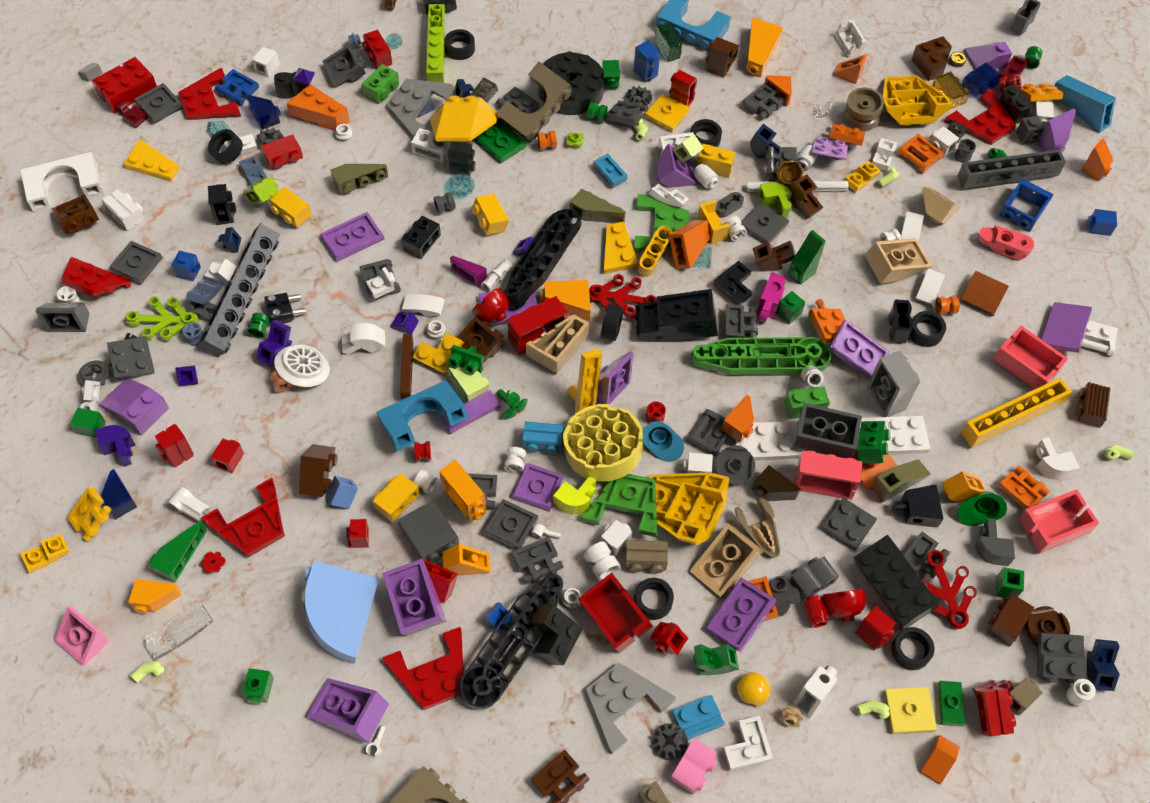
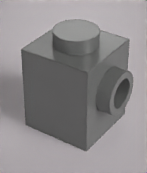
M1038 116L1022 118L1016 133L1022 144L1038 142L1044 126Z

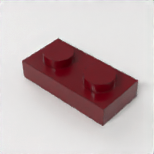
M1014 55L998 79L1004 76L1011 77L1015 74L1020 76L1029 62Z

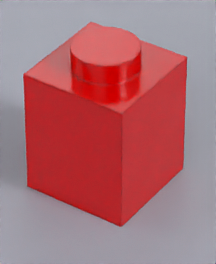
M222 438L211 459L215 467L233 473L244 453L240 443L232 439L229 441Z

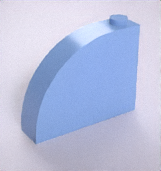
M314 561L312 567H307L304 579H307L304 612L308 627L316 641L326 651L344 661L355 663L379 578Z

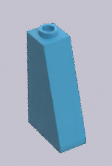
M1068 75L1056 81L1054 87L1063 92V98L1058 100L1070 110L1074 108L1076 110L1075 114L1094 130L1100 133L1111 126L1116 97Z

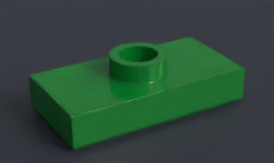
M940 680L938 686L941 725L963 727L965 725L962 682Z

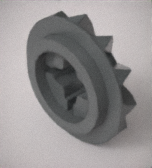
M640 85L638 88L633 86L632 89H628L626 100H629L631 103L640 102L643 105H649L652 101L651 90H647L646 87L641 88Z
M274 127L271 130L268 128L265 131L260 130V134L256 135L257 145L261 148L262 145L283 138V134L280 130H275Z
M90 361L80 368L78 378L82 385L85 384V380L105 384L106 379L110 378V369L103 361ZM93 370H95V372H97V375H96V378H95V379L92 377V376H93V373H94Z
M665 723L657 728L653 735L654 750L664 759H676L687 748L688 739L685 731L674 723ZM664 734L668 737L675 735L673 741L677 746L676 748L670 744L664 745L666 743Z

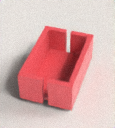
M1021 325L999 348L993 360L1035 390L1049 383L1060 372L1068 358Z
M802 451L795 468L794 484L801 488L800 491L837 498L844 497L845 499L852 500L860 484L862 461H857L854 458H840L832 454L824 455L814 451Z
M1077 489L1025 509L1018 519L1027 535L1032 534L1030 539L1039 554L1090 534L1099 524L1090 508H1087L1079 517L1077 516L1087 505Z

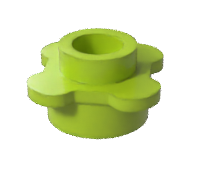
M569 132L567 134L568 140L566 144L568 146L579 148L583 145L582 139L584 135L582 133Z

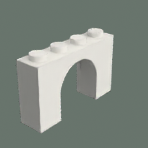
M92 152L21 169L26 199L33 212L51 208L48 189L55 180L62 177L78 178L87 198L104 194L97 164Z

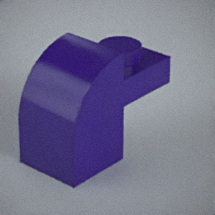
M278 320L272 321L268 338L259 343L256 359L271 367L274 366L277 353L292 344V341L289 340L291 327Z
M109 425L95 429L98 445L104 455L117 452L124 467L132 464L130 457L133 456V451L131 447L136 446L127 429L119 425Z

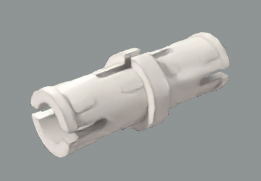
M504 259L497 268L492 269L490 275L481 283L482 288L490 292L512 268L511 263Z

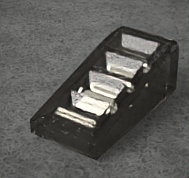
M483 77L470 96H478L488 103L498 91L497 84Z

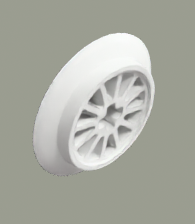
M307 345L285 347L275 357L274 364L278 374L285 381L296 386L312 387L319 385L327 379L330 373V366L325 356Z

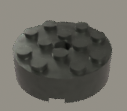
M568 51L554 55L543 63V65L569 83L572 88L570 97L562 102L560 109L556 113L580 115L583 114V111L588 110L591 102H595L598 105L602 100L604 91L603 69L589 55ZM538 86L539 97L545 103L547 98L546 91Z

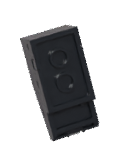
M712 289L657 296V301L639 303L635 306V329L637 330L638 340L684 341L718 336Z

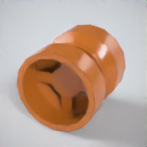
M549 131L547 134L543 132L537 134L540 150L546 149V147L557 148L555 131Z
M956 295L949 296L948 298H936L935 309L937 314H957L959 312L960 304Z

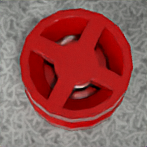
M653 401L647 406L646 420L648 423L664 421L666 413L664 404Z
M430 441L421 444L419 442L414 443L415 461H420L421 459L431 460Z

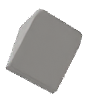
M90 63L78 72L90 81L100 75L102 70L97 63Z

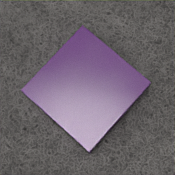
M527 463L512 498L550 512L553 505V495L560 488L564 475Z

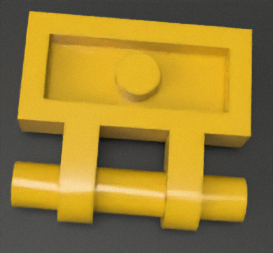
M87 487L67 516L76 531L86 532L83 535V539L86 541H90L92 537L98 534L99 527L109 518L108 514L111 512V508L108 506H104L101 510L100 507L104 501L95 488Z

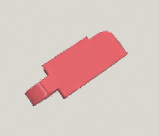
M997 225L994 228H982L978 234V240L982 244L991 247L990 251L1009 259L1022 260L1034 248V241L1030 236Z

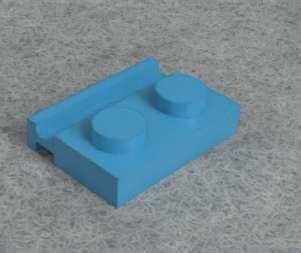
M712 695L672 710L676 724L685 731L688 740L725 725Z

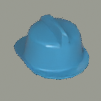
M658 421L651 422L645 426L642 431L643 443L658 458L671 462L681 457L684 451L683 440L670 426Z

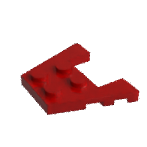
M222 68L217 69L178 92L188 120L210 119L212 116L226 118L227 116L234 115L235 118L241 117L236 102L218 106L211 87L217 84H223L222 78L225 74Z
M992 89L982 94L979 99L989 108L988 110L970 121L957 110L945 119L946 123H953L958 126V129L962 131L967 130L973 133L972 136L990 145L1010 134L1016 128L1012 118Z
M272 478L256 486L265 503L229 524L226 523L218 508L201 517L207 526L248 557L285 536L275 483Z
M461 627L443 633L450 654L410 670L407 669L401 651L382 657L384 664L389 667L423 710L460 696L459 682L464 674Z

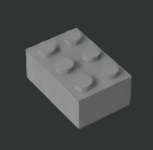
M899 350L879 359L867 388L885 417H890L907 409L920 383L919 375L910 366L907 357Z

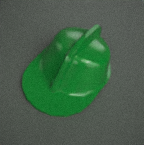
M982 491L974 497L963 501L957 511L958 518L968 526L982 525L987 519L999 520L1006 514L1007 503L1001 496L993 492Z

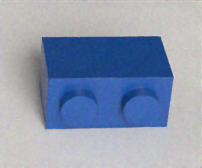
M649 40L635 47L633 71L644 82L656 78L659 71L661 52Z

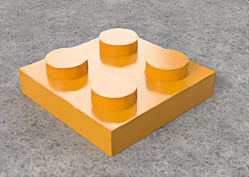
M1043 82L1035 86L1033 84H1024L1020 89L1022 96L1030 102L1063 98V92L1058 90L1057 87L1051 86L1050 83Z

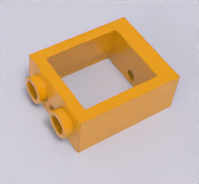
M456 459L440 469L442 489L470 523L475 519H481L485 512H487L485 494Z

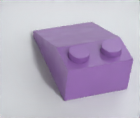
M633 352L626 353L602 369L599 376L596 399L600 404L610 405L630 384Z
M129 378L122 381L99 403L102 408L141 436L169 409L163 396L150 387Z
M423 559L383 573L401 634L408 636L446 622L439 597Z
M328 678L307 717L350 738L369 743L389 703L375 690Z

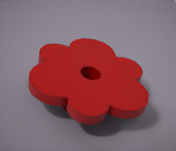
M207 552L205 554V559L201 561V565L206 573L219 572L221 567L225 565L226 560L224 557H221L220 552Z

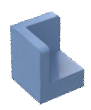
M335 475L326 498L331 505L349 509L358 487L353 480Z

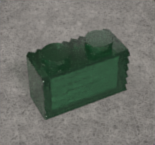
M665 23L656 26L654 41L667 62L680 59L683 43L678 38L679 36H677L672 25Z

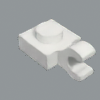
M252 134L239 137L243 143L241 155L258 151ZM231 140L224 142L226 149L230 146Z
M85 380V384L82 387V395L84 396L83 400L86 401L81 404L80 408L86 409L89 406L91 410L97 411L96 401H99L100 382Z

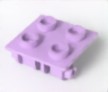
M815 137L812 153L846 160L848 143L841 140H829L826 137Z

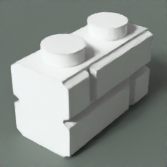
M117 189L111 195L102 199L105 210L126 230H130L135 224H139L144 220L143 208L137 202L134 204L128 193L123 194Z

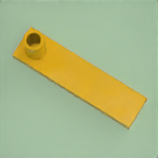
M599 349L581 354L578 387L571 385L567 389V393L576 403L575 414L586 407L596 405L602 352Z

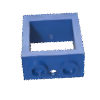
M1022 178L1004 204L999 216L1021 228L1031 231L1054 194ZM1017 196L1040 207L1034 217L1011 206Z

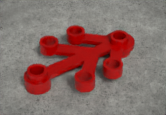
M621 274L614 275L613 280L603 286L596 284L589 288V297L592 301L600 302L607 309L609 304H613L607 298L613 299L618 306L624 308L623 313L627 319L635 317V309L629 307L625 302L639 304L657 301L654 295L640 297L627 294L641 288L642 280L638 277L632 278L630 284L615 292L609 290L623 285L624 277Z
M933 550L927 555V563L934 567L942 589L930 584L926 579L921 580L926 583L927 588L933 595L948 603L949 609L939 605L934 612L946 617L951 627L962 629L969 622V615L966 611L972 598L977 595V590L973 586L964 588V598L958 607L955 598L964 579L968 577L969 570L965 566L958 567L955 571L956 577L952 586H950L942 566L945 560L944 554L939 550ZM931 557H938V563L932 562ZM960 569L965 570V576L959 575ZM967 589L973 590V596L967 595ZM959 615L961 622H956L954 616Z

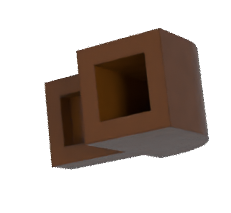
M806 174L796 180L790 187L792 192L790 199L795 208L799 206L809 219L820 212L823 206L813 195L818 187Z
M791 240L776 247H773L768 241L752 248L756 263L761 269L766 271L783 269L782 264L792 261L796 255Z

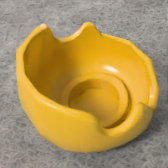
M749 672L740 677L737 683V694L745 704L760 707L769 700L771 695L770 684L762 674Z

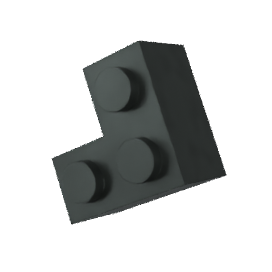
M539 605L530 621V624L544 634L535 654L549 665L564 666L583 628L555 605Z

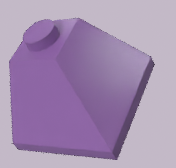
M994 42L964 49L965 54L977 73L1005 68L1012 56V52L1006 42Z
M1074 108L1047 122L1037 142V145L1043 151L1060 149L1062 153L1065 150L1076 112Z
M667 144L656 167L657 179L660 183L670 188L694 186L696 180L691 158L681 164L672 151L675 147Z

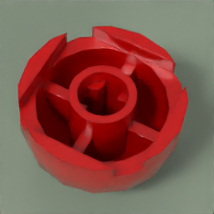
M496 288L483 298L481 304L477 303L472 313L480 321L483 320L488 323L497 321L500 323L507 317L505 313L509 308L508 298L500 288Z
M864 589L823 594L824 603L829 614L833 617L842 618V622L855 620L854 616L861 614L866 605Z

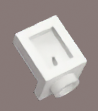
M386 267L382 268V275L366 281L375 299L395 290V277L392 272H388Z

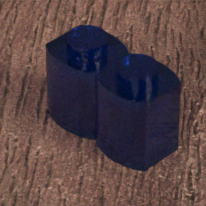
M986 62L966 75L961 86L974 97H978L986 93L991 87H996L1001 74Z

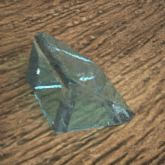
M209 121L206 133L212 137L220 130L231 129L224 121Z
M712 247L702 250L693 267L710 269Z

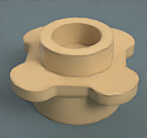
M791 706L783 709V715L779 717L780 722L790 727H799L801 724L800 720H803L800 710Z

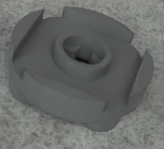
M733 445L720 452L716 458L715 469L718 475L729 477L730 485H740L748 481L754 474L755 459L745 447ZM734 460L741 464V467L737 468L736 471L733 470V467H730V463H733Z

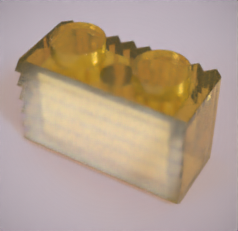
M951 71L944 75L936 76L932 86L950 99L953 104L952 108L967 102L970 95L968 89L960 83L959 78Z

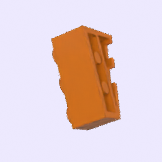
M311 84L287 103L289 116L293 119L297 117L304 119V122L310 123V121L318 123L319 126L334 131L338 125L350 122L347 107Z

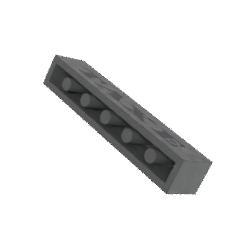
M1060 149L964 162L957 177L962 189L1018 182L1022 178L1032 180L1060 175L1066 161Z

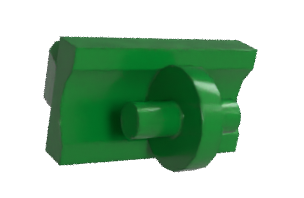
M453 345L448 365L454 369L458 368V366L464 367V371L471 375L476 371L482 373L484 355L476 353L477 349L474 346L467 350Z

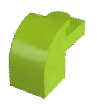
M777 182L760 184L758 192L760 203L767 207L776 206L778 213L788 219L789 211H791V190L784 184Z

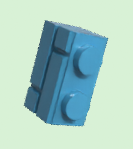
M525 421L522 448L531 453L537 451H545L548 454L561 453L564 425Z

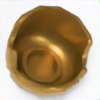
M784 161L778 167L777 178L781 184L791 187L796 180L803 177V169L798 162Z

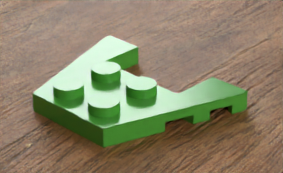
M638 194L637 211L655 212L654 234L661 226H666L674 232L689 223V210L668 205L659 200ZM635 235L634 252L637 253L641 252L642 249H646L652 237ZM663 235L659 236L662 239H666Z
M627 474L622 478L609 481L602 490L603 493L591 503L590 509L581 516L582 522L599 525L605 508L643 515L638 529L639 534L657 537L655 479Z

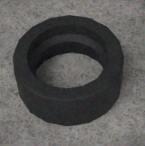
M456 29L450 31L444 38L445 52L452 59L464 60L471 57L475 52V38L467 30ZM458 41L468 43V45L463 48H456L451 46V44Z
M701 119L691 126L690 133L693 132L701 145L706 144L714 147L720 145L722 129L715 121ZM708 131L714 134L715 138L701 139L696 133Z
M223 129L211 137L208 143V152L219 163H230L240 155L243 143L232 130ZM231 140L230 146L225 151L219 153L224 142Z
M613 304L607 306L601 338L616 341L623 317L624 308L622 306Z
M932 311L918 312L912 319L913 328L909 336L920 346H936L941 342L946 332L944 319ZM921 322L932 324L938 333L933 336L923 334L919 331L917 324Z
M647 578L637 586L634 601L648 619H661L667 616L672 609L674 600L673 589L663 579ZM655 588L662 591L666 596L665 605L660 609L646 607L642 603L641 598L645 590Z
M908 627L901 630L892 641L891 646L892 656L896 663L908 670H919L925 667L934 656L935 650L934 642L929 634L916 627ZM911 637L921 642L925 649L923 658L913 660L904 655L900 647L903 639Z

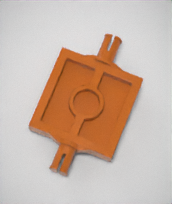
M818 299L815 302L818 309H811L808 314L821 342L831 343L841 323L846 319L841 309H828L825 307L823 300Z

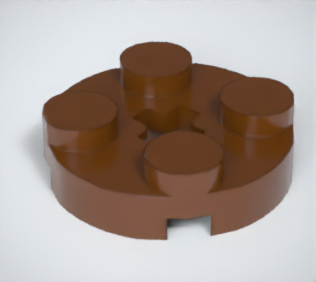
M1041 606L1034 609L1025 623L1026 632L1036 647H1038V632L1070 633V624L1065 615L1061 612L1058 613L1050 606ZM1044 623L1052 627L1050 632L1043 628Z

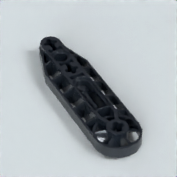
M563 209L553 213L546 220L512 270L508 285L504 291L508 298L509 306L512 309H519L525 305L529 297L545 283L582 225L577 211ZM573 218H577L575 224L571 222Z
M552 573L545 576L518 596L464 672L459 682V694L461 700L468 707L475 710H485L492 707L500 699L542 638L543 633L540 634L534 644L527 639L534 626L526 618L531 611L536 612L539 604L536 602L538 597L544 600L545 605H551L556 597L554 605L557 607L563 588V580L558 574ZM553 582L555 584L550 592H547V588ZM538 585H540L539 588L536 590L535 593L531 591V590H533L535 587H537ZM527 595L530 600L525 608L517 607L515 605L517 601ZM514 610L519 616L513 625L509 626L503 621L510 611ZM501 626L507 633L498 644L491 638ZM509 635L513 636L510 639L507 646L504 648V650H502V652L500 653L501 656L499 657V659H495L494 656L497 654V652L502 647V645L509 637ZM517 640L520 641L515 650L512 652V654L506 661V663L503 665L501 663L503 657L505 658L507 656L508 652L510 651L512 646L517 642ZM489 643L495 650L489 659L485 661L479 655ZM525 644L531 649L523 661H521L515 655L521 646ZM475 661L481 664L471 667ZM513 661L519 666L509 679L503 672L509 663ZM488 665L493 666V667L496 668L499 672L497 673V672L495 671V669L489 667ZM502 680L507 683L504 688ZM480 683L484 685L481 692L477 690ZM492 686L499 687V691H491ZM486 695L490 702L489 705H486L483 699Z

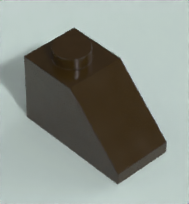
M768 465L754 481L752 490L758 497H762L767 501L795 500L801 488Z

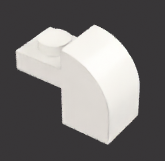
M354 324L350 326V333L342 337V353L346 355L360 348L373 353L385 346V330L373 324Z
M1049 438L1041 439L1035 448L1038 458L1041 459L1036 467L1040 473L1050 479L1061 480L1070 478L1080 469L1072 451L1057 454Z

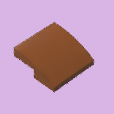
M975 270L960 301L994 316L1009 286Z

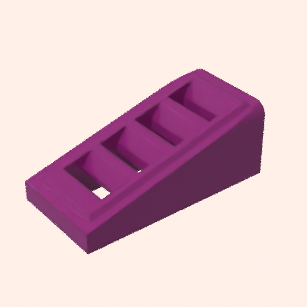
M453 255L450 257L451 269L479 287L487 278V268Z

